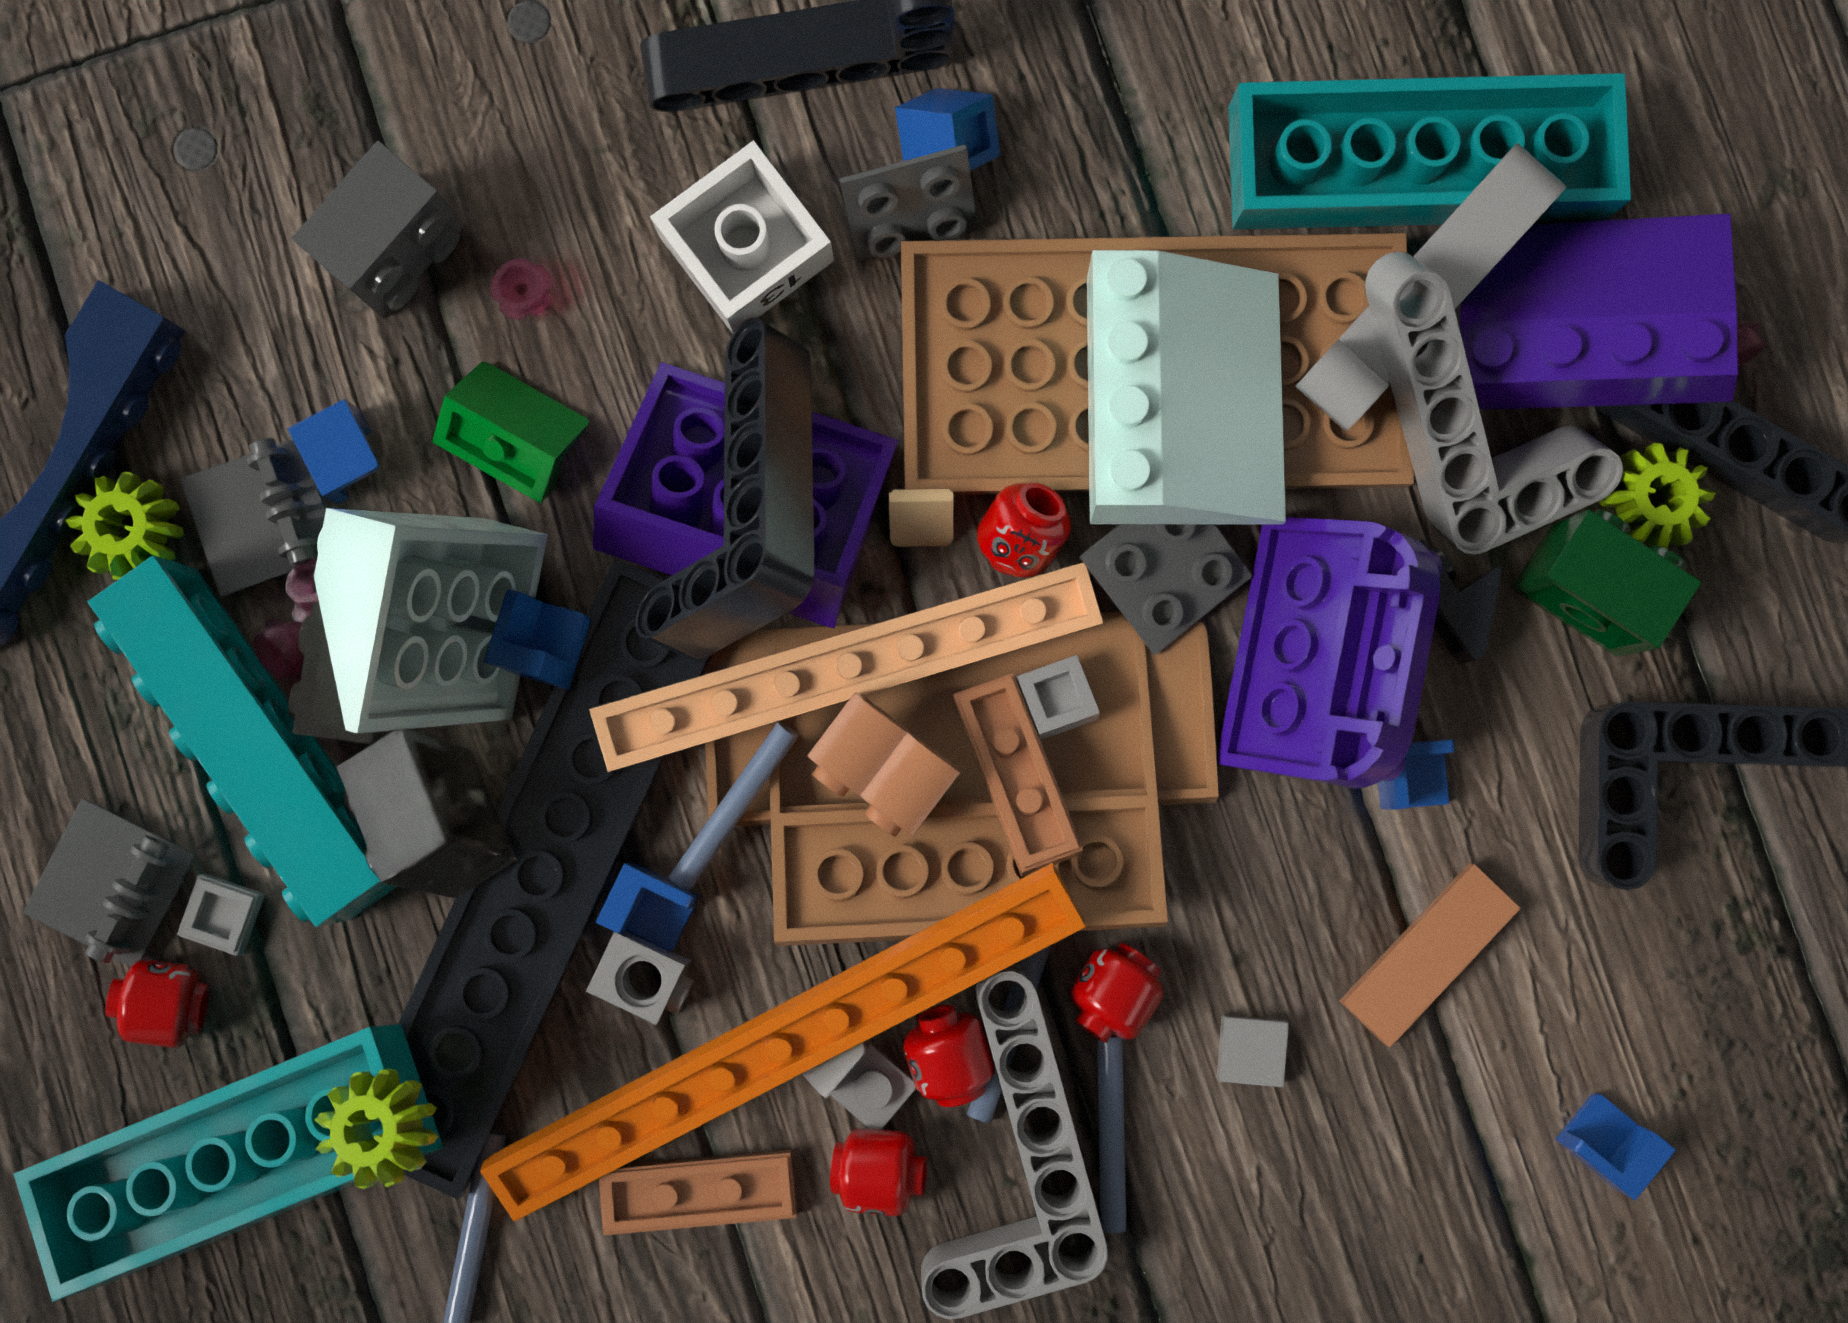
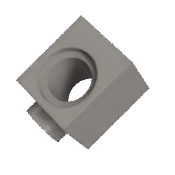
M628 931L619 934L614 932L586 992L657 1025L665 1018L668 1011L675 1015L680 1013L695 981L685 976L692 960L671 950L667 951ZM636 962H650L659 970L662 982L657 994L642 995L632 987L630 970Z

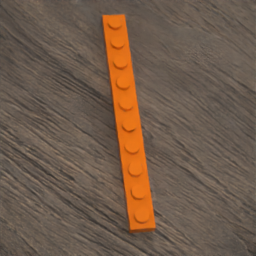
M1051 863L486 1157L480 1172L515 1222L1085 928L1084 916L1054 864Z

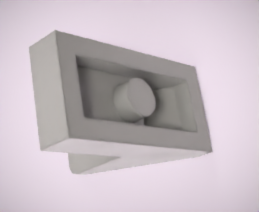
M869 1039L802 1073L820 1095L825 1099L831 1095L870 1129H882L916 1089L912 1076Z

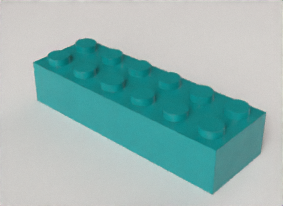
M1625 73L1244 82L1238 84L1228 107L1232 230L1443 225L1517 142L1567 186L1536 222L1608 220L1631 200Z
M152 555L87 601L100 619L94 623L99 637L114 653L118 655L123 653L137 672L131 677L135 688L152 707L157 708L161 706L174 725L169 730L172 741L189 760L195 761L198 759L212 779L207 783V789L211 797L224 812L229 815L235 813L249 832L244 837L246 846L262 866L267 869L273 866L287 886L282 891L285 902L301 921L306 923L310 920L315 927L351 920L413 876L198 569Z
M393 1024L367 1027L14 1173L52 1302L95 1290L353 1185V1172L342 1177L330 1174L338 1156L336 1152L322 1154L316 1150L320 1142L330 1139V1129L322 1127L315 1119L320 1113L335 1111L327 1093L334 1087L346 1086L349 1088L350 1077L353 1073L369 1071L375 1077L380 1070L394 1069L399 1073L400 1084L410 1080H416L418 1083H421L402 1025ZM421 1087L420 1094L415 1101L416 1105L428 1104L423 1087ZM433 1116L422 1118L423 1128L431 1129L439 1136ZM381 1121L371 1123L373 1136L383 1134ZM439 1136L433 1144L418 1147L423 1156L442 1149L443 1145Z

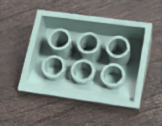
M1093 250L1087 274L1090 524H1284L1286 516L1279 274L1163 251Z
M326 508L323 528L317 541L318 557L314 580L345 730L354 733H368L512 720L520 676L483 661L507 590L519 591L536 598L548 534L485 518Z

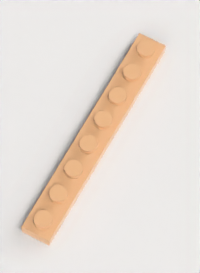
M1080 563L589 709L607 771L610 772L849 700L855 692H860L863 695L1096 626L1102 624L1103 620L1087 567L1084 563Z

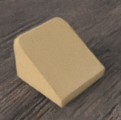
M950 489L892 490V493H889L890 541L892 545L896 547L948 546L952 544L953 492H950Z

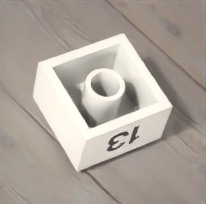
M754 140L650 216L661 240L732 333L745 320L758 318L834 261L831 241Z

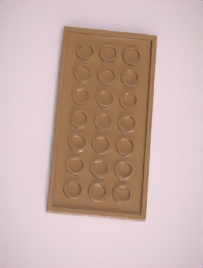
M1406 233L901 241L905 490L950 489L953 495L999 494L1003 488L1015 483L1027 484L1032 482L1048 486L1056 493H1089L1087 274L1093 250L1163 251L1279 274L1285 490L1409 488L1414 484V470L1390 381L1387 382L1389 384L1387 389L1347 431L1343 430L1295 387L1369 306L1365 289V280L1369 269L1376 260L1385 254L1397 251L1407 253Z

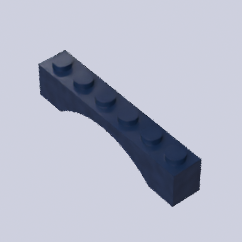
M97 280L65 334L69 359L68 402L59 437L43 471L23 498L0 519V647L14 634L19 622V617L16 614L28 594L36 591L48 577L52 565L49 559L59 542L75 530L69 527L65 520L73 516L83 517L84 507L78 504L75 495L82 492L89 494L95 484V478L106 477L109 474L117 457L115 448L127 428L134 427L142 419L148 408L149 397L147 395L158 376L172 368L181 351L180 340L185 333L184 329L100 280Z

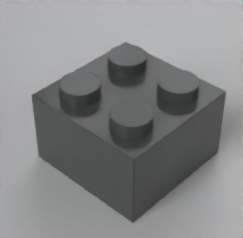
M377 141L291 239L383 318L390 309L396 311L402 308L413 297L418 288L416 280L432 262L440 263L453 252L460 239L458 232L465 225L434 187L380 141Z

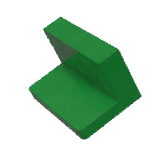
M480 362L444 396L432 443L541 504L554 489L564 455L586 433L589 420L490 363Z

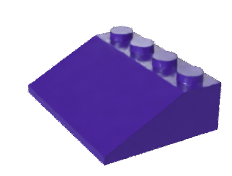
M1712 214L1533 224L1461 302L1460 333L1479 410L1732 402L1738 376L1731 215Z
M663 362L660 363L594 505V550L674 575L724 545V382ZM812 412L815 573L809 594L799 606L788 612V614L833 629L835 628L893 461L898 439Z

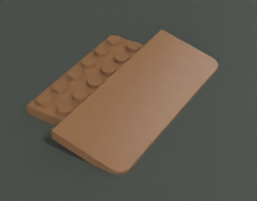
M1120 611L1100 612L1103 620L1102 624L864 695L962 770L913 836L903 829L900 830L896 837L890 835L864 814L870 804L850 789L844 797H841L827 788L812 774L818 765L807 755L849 700L779 720L795 730L799 737L735 826L771 825L775 945L793 946L905 940L1026 877H1021L953 702V694L1011 673L1017 679L1018 675L1075 655L1078 656L1100 715L1096 721L1040 740L1083 847L1082 855L1054 866L1084 916L1086 927L1079 931L1165 927L1168 923L1158 805L1216 803L1219 797L1208 635L1201 620L1199 619L1159 653L1153 655ZM874 624L835 626L834 629L821 626L755 630L713 653L703 675ZM778 721L705 743L708 818L714 813Z

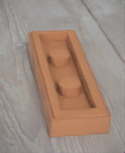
M1011 673L953 694V702L1021 877L1031 874L1051 863L1055 865L1082 855L1083 847L1014 674Z
M1468 863L1339 1002L1385 1046L1390 1048L1521 908L1475 864Z
M792 1149L625 1164L599 1178L603 1236L797 1217Z

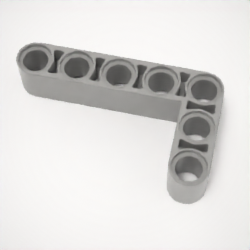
M1517 142L1414 255V258L1445 279L1450 289L1454 309H1456L1567 186ZM1414 282L1409 284L1404 289V291L1401 294L1400 300L1405 298L1410 293V291L1413 288ZM1369 306L1295 386L1346 431L1357 422L1389 386L1387 383L1389 377Z
M1392 252L1385 254L1375 261L1369 269L1365 280L1366 296L1425 514L1429 522L1464 553L1479 554L1598 502L1614 491L1623 474V464L1619 455L1579 426L1569 425L1558 428L1491 458L1450 289L1445 279L1408 253ZM1414 282L1413 288L1410 291V293L1405 298L1400 300L1401 294L1404 291V289L1409 284ZM1429 341L1425 351L1416 357L1419 349ZM1442 401L1438 409L1432 412L1433 408L1437 405V403ZM1453 458H1455V459L1453 460V462H1452L1449 466H1447V465L1449 464V462H1450Z
M1013 964L978 982L976 985V995L1037 1217L944 1242L931 1248L925 1255L921 1265L922 1295L928 1309L936 1316L945 1319L963 1318L1087 1283L1102 1272L1108 1258L1106 1241L1038 995L1028 973L1017 964ZM1005 980L1018 982L1024 988L1022 1001L1010 1010L997 1009L988 1000L990 991L995 984ZM1028 1043L1041 1050L1039 1063L1027 1072L1012 1070L1006 1064L1008 1053L1019 1044ZM1037 1107H1048L1058 1113L1056 1124L1045 1133L1036 1134L1028 1131L1023 1126L1027 1114ZM1055 1170H1065L1075 1176L1073 1186L1062 1195H1051L1041 1189L1043 1179ZM1072 1233L1088 1235L1092 1242L1090 1248L1084 1254L1077 1257H1069L1063 1255L1058 1250L1060 1243L1066 1236ZM1009 1251H1020L1030 1258L1026 1268L1017 1274L1001 1272L996 1268L997 1260ZM954 1268L960 1270L968 1277L962 1288L951 1292L940 1290L933 1283L936 1275L945 1269Z

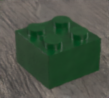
M1586 510L1550 526L1511 589L1614 656L1620 657L1659 649L1698 589L1701 581L1684 571L1687 563L1677 554L1656 545L1648 548L1629 535L1631 527L1621 518L1604 510H1596L1595 513L1591 510Z

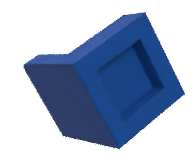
M936 88L895 107L903 161L964 144L967 148L970 171L1000 156L993 94Z
M345 399L287 428L322 497L336 504L349 499L345 490L346 487L380 469V462L366 437L372 431L362 411Z
M508 589L483 662L514 675L569 690L591 619L581 612L543 603L522 592Z
M1454 739L1411 743L1405 755V766L1402 773L1392 781L1378 782L1380 809L1398 810L1409 809L1410 807L1449 804L1444 753L1455 752Z
M635 862L624 863L596 923L618 934L628 931L670 951L676 947L701 894L693 890H684L670 879Z
M1593 1093L1589 1096L1555 1139L1613 1189L1636 1201L1676 1151L1658 1134L1639 1126L1608 1099L1598 1093Z

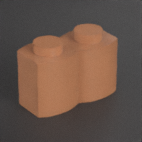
M855 692L807 755L818 765L812 773L816 779L841 797H844L849 789L858 794L870 804L864 814L877 826L894 837L897 836L901 829L913 836L962 772L952 761L860 692Z

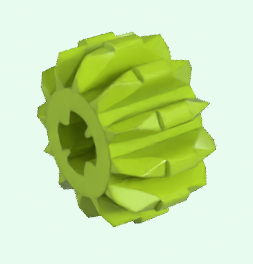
M1653 443L1645 448L1643 455L1636 450H1631L1621 456L1623 474L1620 482L1614 489V492L1598 502V504L1606 508L1615 507L1617 517L1621 518L1631 527V532L1629 533L1631 537L1641 543L1646 540L1648 548L1656 545L1668 549L1670 542L1677 546L1691 542L1693 538L1691 527L1700 528L1707 525L1711 518L1698 505L1712 501L1716 493L1708 488L1698 487L1696 480L1706 475L1707 467L1700 465L1690 470L1686 469L1688 450L1679 448L1667 456L1663 444ZM1656 489H1659L1664 497V501L1658 503L1655 508L1651 504L1648 495L1655 493Z
M124 472L121 473L117 483L105 476L95 478L97 497L83 492L75 495L78 504L85 508L83 517L73 516L65 521L69 527L83 531V534L70 547L77 554L89 555L87 567L92 572L104 574L110 571L112 578L118 580L152 555L170 561L176 558L173 550L165 545L167 538H179L185 533L182 527L167 521L175 516L181 508L176 501L162 499L164 487L160 483L148 480L141 484L138 475ZM126 516L132 517L133 527L121 523ZM119 528L127 529L130 531V534L125 539L119 536Z
M394 1069L380 1070L375 1077L369 1071H360L351 1075L349 1088L346 1086L334 1087L327 1093L335 1111L320 1113L315 1121L322 1127L330 1129V1139L320 1142L316 1150L322 1154L337 1153L338 1156L330 1174L342 1177L353 1172L355 1187L366 1189L375 1186L378 1180L385 1187L397 1185L404 1179V1169L410 1172L421 1169L426 1160L418 1146L433 1144L439 1137L431 1129L423 1128L422 1118L431 1117L437 1107L433 1106L432 1103L416 1105L415 1101L420 1094L422 1084L416 1080L405 1081L400 1084L399 1073ZM381 1121L383 1134L373 1136L371 1123Z

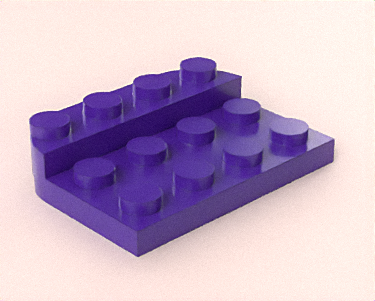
M1286 517L1284 524H1262L1216 758L1217 764L1231 768L1330 783L1346 788H1364L1380 781L1396 779L1404 769L1405 755L1412 742L1440 598L1442 562L1439 555L1428 550L1417 539L1375 522Z

